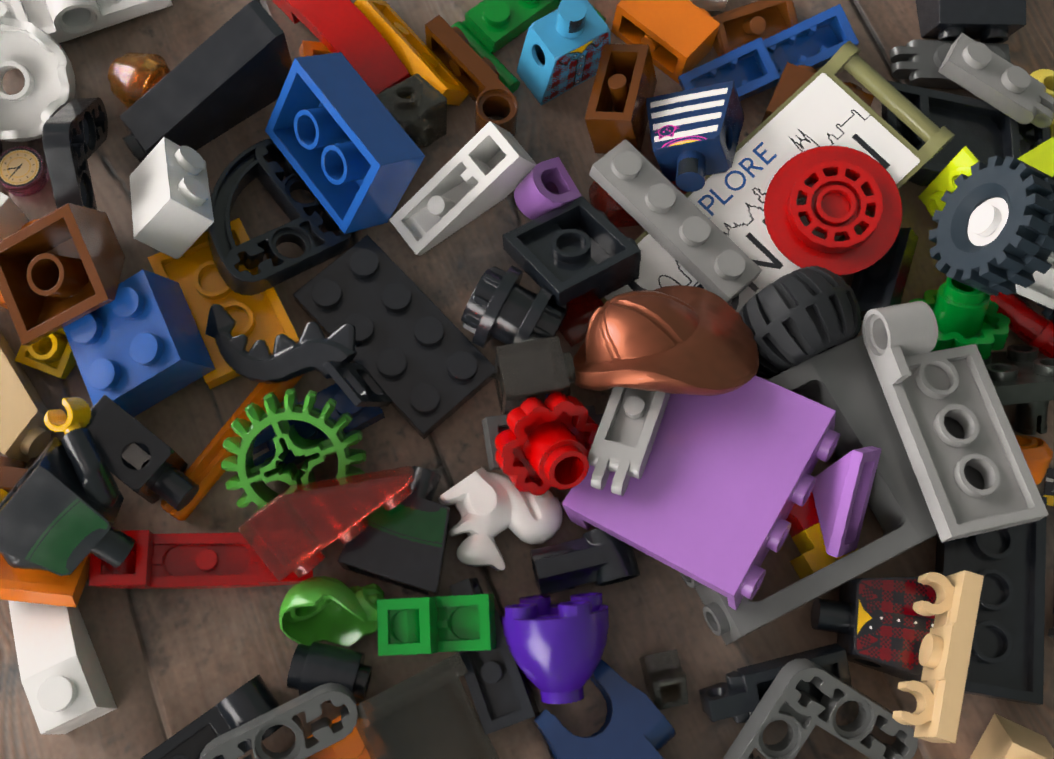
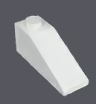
M489 121L389 221L415 254L421 256L504 200L537 164L510 132Z
M8 600L21 682L40 734H66L117 709L78 605L75 608Z

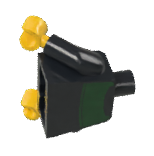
M79 397L63 398L62 405L66 408L67 415L62 409H50L44 417L45 425L54 432L64 431L65 435L62 437V440L60 441L55 437L9 493L0 489V553L13 568L45 570L60 576L70 575L89 553L117 568L126 559L135 544V539L113 527L124 497L119 491L90 430L84 428L91 418L89 404Z

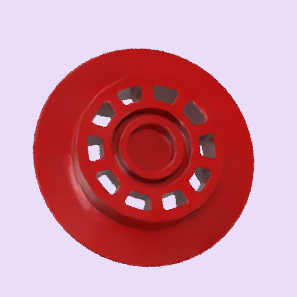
M821 146L797 154L777 171L769 184L765 196L764 217L772 241L789 261L801 268L819 266L841 276L856 273L870 267L889 251L901 227L902 202L893 178L878 161L853 148ZM809 182L815 183L812 187L806 185ZM805 198L804 205H797V199ZM866 209L870 211V216L865 214ZM805 216L809 225L804 226L800 218ZM858 225H860L863 231L860 235H857L854 230ZM814 231H818L825 235V239H822L812 233ZM835 236H845V241L834 240Z

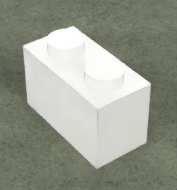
M163 137L129 176L134 239L178 260L212 225L214 217L206 161L194 149L188 146H179Z

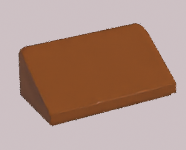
M758 0L713 15V19L720 23L713 47L718 57L760 37L762 40H765L798 24L793 0Z

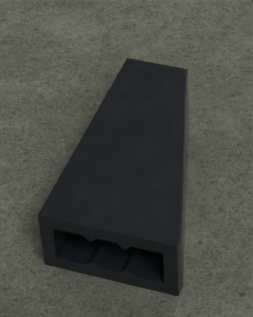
M253 0L244 6L119 116L129 135L122 139L139 163L146 158L163 137L179 146H188L196 151L278 99L292 66V61L283 30L258 0Z

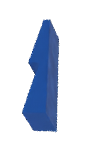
M838 4L765 40H762L760 37L680 75L678 81L684 91L734 80L741 101L777 86L787 62L796 66L806 65L817 69L824 66L846 42L851 41L856 46L859 45V42L841 4Z

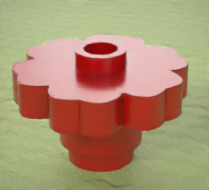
M554 392L546 398L544 403L536 397H530L520 407H516L508 413L506 420L509 429L502 431L495 438V447L497 449L495 460L502 471L509 476L517 490L540 496L546 493L551 486L559 490H565L577 486L584 480L589 470L588 455L599 426L588 415L587 408L579 399L573 396H566L561 392Z

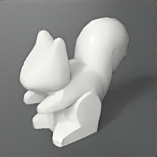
M483 467L464 478L438 498L442 505H455L459 511L461 520L448 533L451 537L467 533L468 537L459 545L456 555L461 563L474 567L490 566L496 571H503L505 569L504 559L494 540L505 529L509 528L514 535L525 543L531 545L543 544L556 534L563 521L562 506L552 492L548 490L546 493L536 496L530 492L519 491L508 477L494 472H487Z

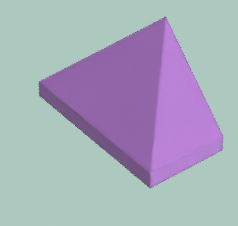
M868 446L854 449L815 476L816 482L812 493L828 555L838 558L857 549L882 450L880 448Z

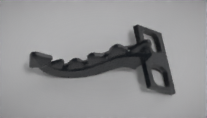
M219 304L211 306L206 335L215 338L216 345L225 362L236 373L255 382L274 384L286 382L308 372L318 371L326 379L333 378L356 407H388L393 402L362 364L350 363L357 355V351H355L356 329L354 325L346 323L328 338H325L319 324L311 321L306 324L298 343L285 334H279L275 338L273 354H271L265 340H257L250 351L247 352V335L240 334L232 337L231 332L236 321L223 306Z

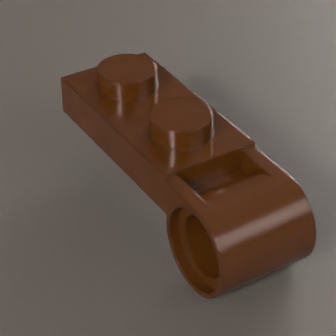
M440 15L426 23L427 47L470 92L468 95L476 103L475 133L477 134L491 121L515 136L518 102L514 94L499 80V73L494 64L486 57L481 58L470 47L464 33L458 27H451ZM498 115L503 117L504 119L492 120L488 117Z

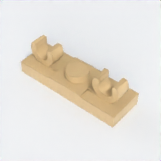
M964 570L948 576L936 572H929L918 576V582L931 586L935 590L937 598L934 604L923 600L915 602L912 609L922 616L935 615L934 626L930 628V633L923 638L919 650V663L923 666L922 682L912 680L898 683L897 689L914 695L917 701V708L913 713L893 711L892 718L900 724L915 725L913 737L932 743H956L983 575Z

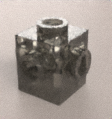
M415 74L376 95L419 149L428 147L435 140L447 134V98L419 74Z

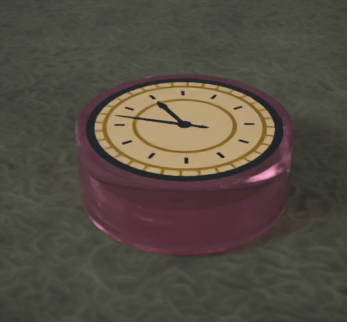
M16 146L4 151L0 155V184L10 194L20 197L31 196L42 190L49 179L47 163L33 148Z

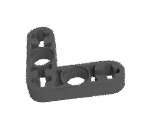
M801 658L788 662L779 671L723 759H761L758 755L755 758L751 753L754 748H757L766 759H794L816 725L870 759H912L918 748V738L913 737L915 730L910 725L900 724L892 718V711L815 662ZM801 679L805 682H811L824 693L821 702L807 692H799L796 689ZM847 701H856L859 705V713L856 719L848 725H837L836 712L838 708ZM775 720L786 721L787 733L783 740L773 745L765 744L763 742V732L766 726ZM874 725L891 736L895 735V742L889 745L878 740L870 733Z
M327 683L320 685L214 738L204 747L200 754V759H216V756L223 755L224 759H237L245 755L246 743L244 741L247 739L251 740L253 754L256 759H305L344 739L353 731L358 718L355 697L349 688L342 684ZM331 700L335 707L346 705L340 710L342 720L332 724L328 717L321 718L311 724L313 736L308 739L305 738L303 722L297 714L305 712L306 723L322 715V703ZM275 725H285L291 728L296 737L292 747L280 753L266 749L262 743V736L265 731ZM250 754L243 759H252V756Z

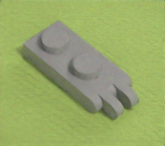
M961 33L951 45L938 72L1020 124L1032 123L1038 128L1049 127L1054 119V97L1046 93V86L1030 76L1023 68L1014 66L992 52L985 44Z
M613 387L588 455L589 465L595 467L591 478L592 488L603 490L612 471L615 472V476L612 481L611 493L623 496L631 477L641 479L671 394L659 391Z

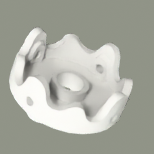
M0 16V139L8 142H26L42 137L45 122L74 99L75 75L71 61L64 49L40 28L30 22ZM19 69L25 78L24 87L19 93L8 95L3 89L2 78L7 71Z

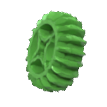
M294 388L287 389L284 395V406H281L273 392L268 393L263 398L266 412L259 405L253 402L245 408V412L251 422L236 418L232 422L231 428L240 437H227L223 441V448L236 455L224 458L221 462V468L226 471L238 472V474L228 479L225 483L227 490L244 489L245 492L239 497L236 504L239 508H244L253 501L258 506L252 516L254 521H261L266 512L274 514L272 527L275 530L282 527L286 517H291L292 526L298 532L304 527L305 516L309 515L316 527H320L325 522L323 508L331 515L338 517L343 511V506L338 497L351 502L356 498L357 491L349 483H362L365 472L352 465L365 462L367 452L362 449H350V446L360 442L363 434L361 430L343 432V429L350 424L353 417L349 412H346L334 420L330 416L337 404L334 399L330 398L322 410L315 408L314 405L317 400L316 391L310 390L305 397L304 405L298 404L296 390ZM288 420L310 423L323 431L328 436V439L324 440L323 437L315 440L304 439L298 434L294 425H289ZM272 425L275 433L273 442L276 453L272 457L266 458L264 463L255 466L253 448L260 431ZM291 449L295 456L305 455V457L310 456V458L305 459L300 470H298L294 463L279 464L280 461H284L289 452L288 450ZM337 453L338 473L324 490L317 493L314 486L316 478L313 467L324 462L327 456ZM277 480L285 482L291 486L296 496L301 497L281 495L270 489L266 483Z

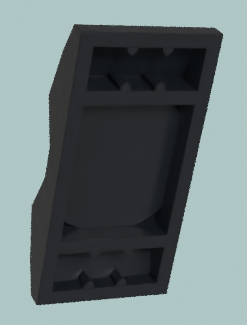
M888 81L939 128L945 125L955 134V137L935 157L908 180L919 186H928L965 146L978 161L988 165L989 157L999 156L1005 159L1006 156L1017 159L1051 138L1050 126L1038 128L1032 123L1020 124L983 100ZM881 103L882 118L919 150L925 142Z

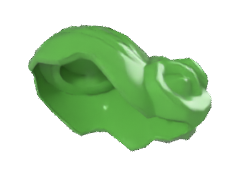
M326 576L308 578L294 585L286 594L279 608L280 629L288 638L298 644L311 646L314 641H326L349 647L359 642L363 636L372 635L378 631L377 600L384 599V592L379 585L374 583L362 587L353 586L349 588L344 582L336 578Z

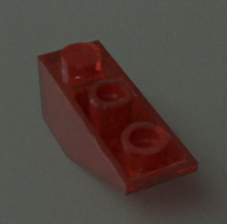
M411 466L289 486L249 516L238 530L279 582L293 571L300 578L315 568L325 558L321 550L338 538L342 544H346L360 534L369 525L365 517L382 505L386 511H389L404 501L413 492L409 484L415 480V471Z

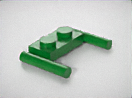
M483 0L465 13V20L463 22L458 21L451 27H458L466 36L470 47L481 58L486 57L494 64L499 73V80L514 93L519 88L520 81L492 53L497 52L526 31L533 22L558 8L562 0ZM594 7V9L605 22L606 18Z

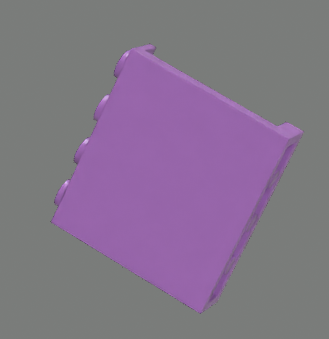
M756 375L739 389L726 394L712 396L671 394L641 479L631 477L625 494L623 496L611 493L615 472H610L604 489L599 490L591 487V478L595 467L589 465L586 477L580 484L571 488L562 506L571 522L586 530H589L591 525L722 594L727 597L729 607L737 610L744 596L752 600L759 590L766 574V570L760 566L769 550L777 553L784 544L791 528V523L786 521L794 504L803 507L808 500L816 482V477L811 476V473L818 460L827 462L837 446L840 433L834 431L836 410Z

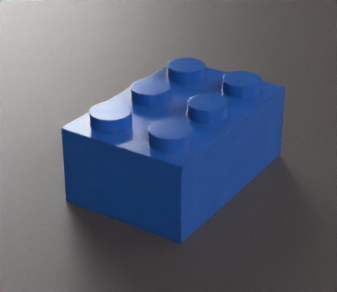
M341 52L294 58L265 132L344 234L388 223L425 155Z

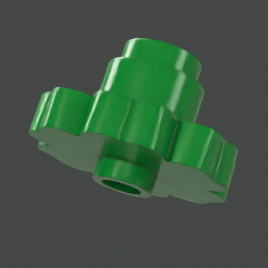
M947 277L946 282L941 284L938 290H927L924 292L922 299L914 298L909 301V303L923 301L931 307L938 324V338L931 352L976 344L982 359L986 360L989 359L992 350H1002L1005 347L1009 334L1010 318L997 313L999 306L996 302L990 300V295Z

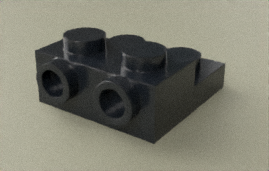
M582 196L502 235L503 249L541 288L545 285L553 293L551 299L559 307L589 291H592L601 299L639 279L641 250L636 242L620 232L609 221L604 212L595 209Z

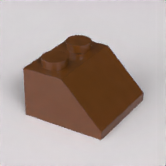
M67 203L0 241V291L22 345L30 346L115 300L125 256L106 212Z

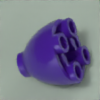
M602 593L574 594L570 596L571 601L551 604L550 595H533L519 598V604L505 606V613H503L501 618L509 651L524 675L540 690L541 702L546 704H567L584 699L583 686L597 668L607 642L609 628L608 605L603 604Z

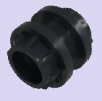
M512 265L506 272L494 266L485 271L476 285L461 318L463 328L474 333L472 343L481 348H485L492 337L510 346L505 360L516 366L521 359L533 365L541 363L567 314V304L559 307L551 299L553 293L545 285L542 286L538 294L519 285L524 271Z

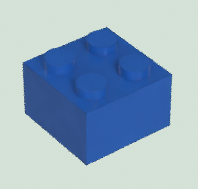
M144 269L118 284L115 300L63 327L93 406L105 394L132 417L144 412L215 369L180 284Z

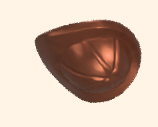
M683 285L665 286L655 290L622 293L606 301L604 306L598 307L592 313L589 320L585 342L573 358L571 377L577 387L587 390L603 391L613 387H624L669 394L712 396L737 390L756 375L759 368V353L752 330L743 322L741 315L721 297L700 287Z

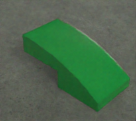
M494 594L377 600L378 656L496 649Z

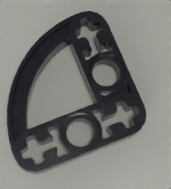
M271 138L252 145L233 159L220 175L211 196L214 222L208 228L211 255L218 272L227 286L241 295L259 294L347 250L353 233L344 234L316 197L315 201L308 204L299 203L291 197L290 193L298 189L313 193ZM284 162L283 169L278 163ZM257 177L291 222L236 246L231 232L230 213L239 194ZM323 225H324V226L326 227V229L329 230V231L323 233V232H322V227H323ZM338 230V231H339L338 236H336V235H335L333 232H331V231ZM292 242L297 244L304 254L297 258H288L280 254L276 247L281 243ZM264 254H266L267 258L265 261H263ZM244 264L247 269L258 267L257 274L252 275L248 270L239 272V265Z

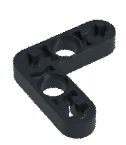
M101 98L72 99L43 125L42 142L57 209L67 203L97 210L87 159L107 138L108 119Z

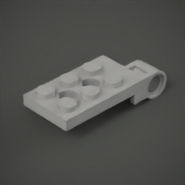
M923 301L875 308L867 311L862 324L863 340L941 542L1035 522L1048 516V511L977 345L971 344L931 352L937 343L938 324L933 310ZM944 417H950L961 424L964 430V439L956 438L947 431L944 425ZM965 465L971 466L981 473L984 479L983 490L973 487L967 481L964 474Z

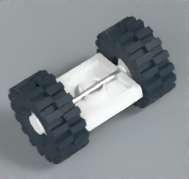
M999 156L989 157L988 165L979 161L971 166V176L968 177L961 174L954 181L958 187L953 193L946 190L941 198L942 201L946 202L943 211L935 210L932 220L938 223L937 229L929 230V241L937 245L929 249L931 258L938 261L935 264L936 268L940 272L945 273L947 277L989 295L998 296L999 292L1005 295L1017 293L1037 302L1038 306L1045 308L1041 313L1047 319L1054 320V178L1010 156H1006L1005 159Z

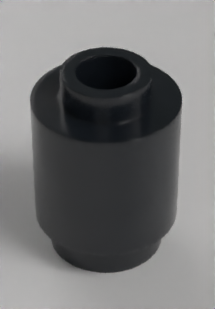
M315 641L311 646L299 644L291 661L287 688L299 690L300 696L320 685L339 683L349 688L354 697L365 699L371 679L372 666L364 664L365 653ZM331 700L325 701L326 703L332 704Z

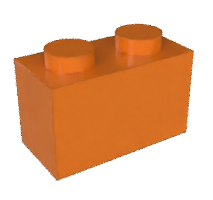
M621 0L616 6L611 32L626 44L649 45L653 65L679 84L678 77L693 70L711 51L720 23L713 19L708 11L697 7L689 0Z

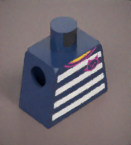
M734 80L646 98L653 152L662 174L670 182L676 181L677 187L683 191L695 192L704 187L706 175L723 173L732 167L736 146L738 145L744 122V112Z

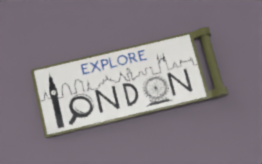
M851 41L846 42L819 71L736 146L733 164L728 171L706 175L705 185L702 189L685 194L703 214L762 269L759 276L728 303L738 313L749 299L763 288L786 274L801 269V267L789 261L775 246L768 233L764 217L765 196L769 184L777 171L788 160L801 152L821 146L853 148L878 161L889 172L899 190L955 137V134L945 125L939 128L859 56L861 50ZM846 70L919 136L925 144L917 150L836 75ZM809 182L806 185L812 187L815 183ZM805 198L797 199V205L805 204ZM866 209L865 214L870 216V211ZM802 216L800 219L804 226L809 225L806 217ZM645 231L635 240L641 250L639 279L601 299L592 291H589V293L604 306V303L614 296L630 291L655 290L674 285L705 288ZM814 231L812 233L822 239H825V235L818 231ZM835 236L834 240L844 241L845 236Z

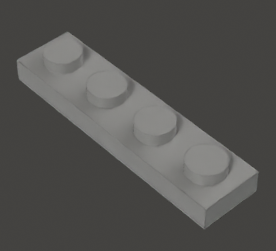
M626 139L592 165L589 176L707 291L716 294L729 303L761 273L762 269Z

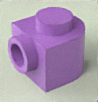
M559 157L538 163L517 185L514 191L517 207L531 220L582 196Z

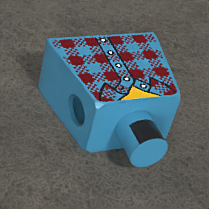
M562 0L557 10L533 22L528 28L516 73L540 105H543L596 75L604 44H611L610 29L588 0Z

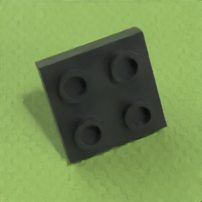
M1026 344L1010 345L1007 347V351L991 353L989 359L983 360L1002 406L1016 404L1013 429L1025 435H1036V432L1039 434L1047 433L1049 401L1054 400V358L1041 354L1038 347Z

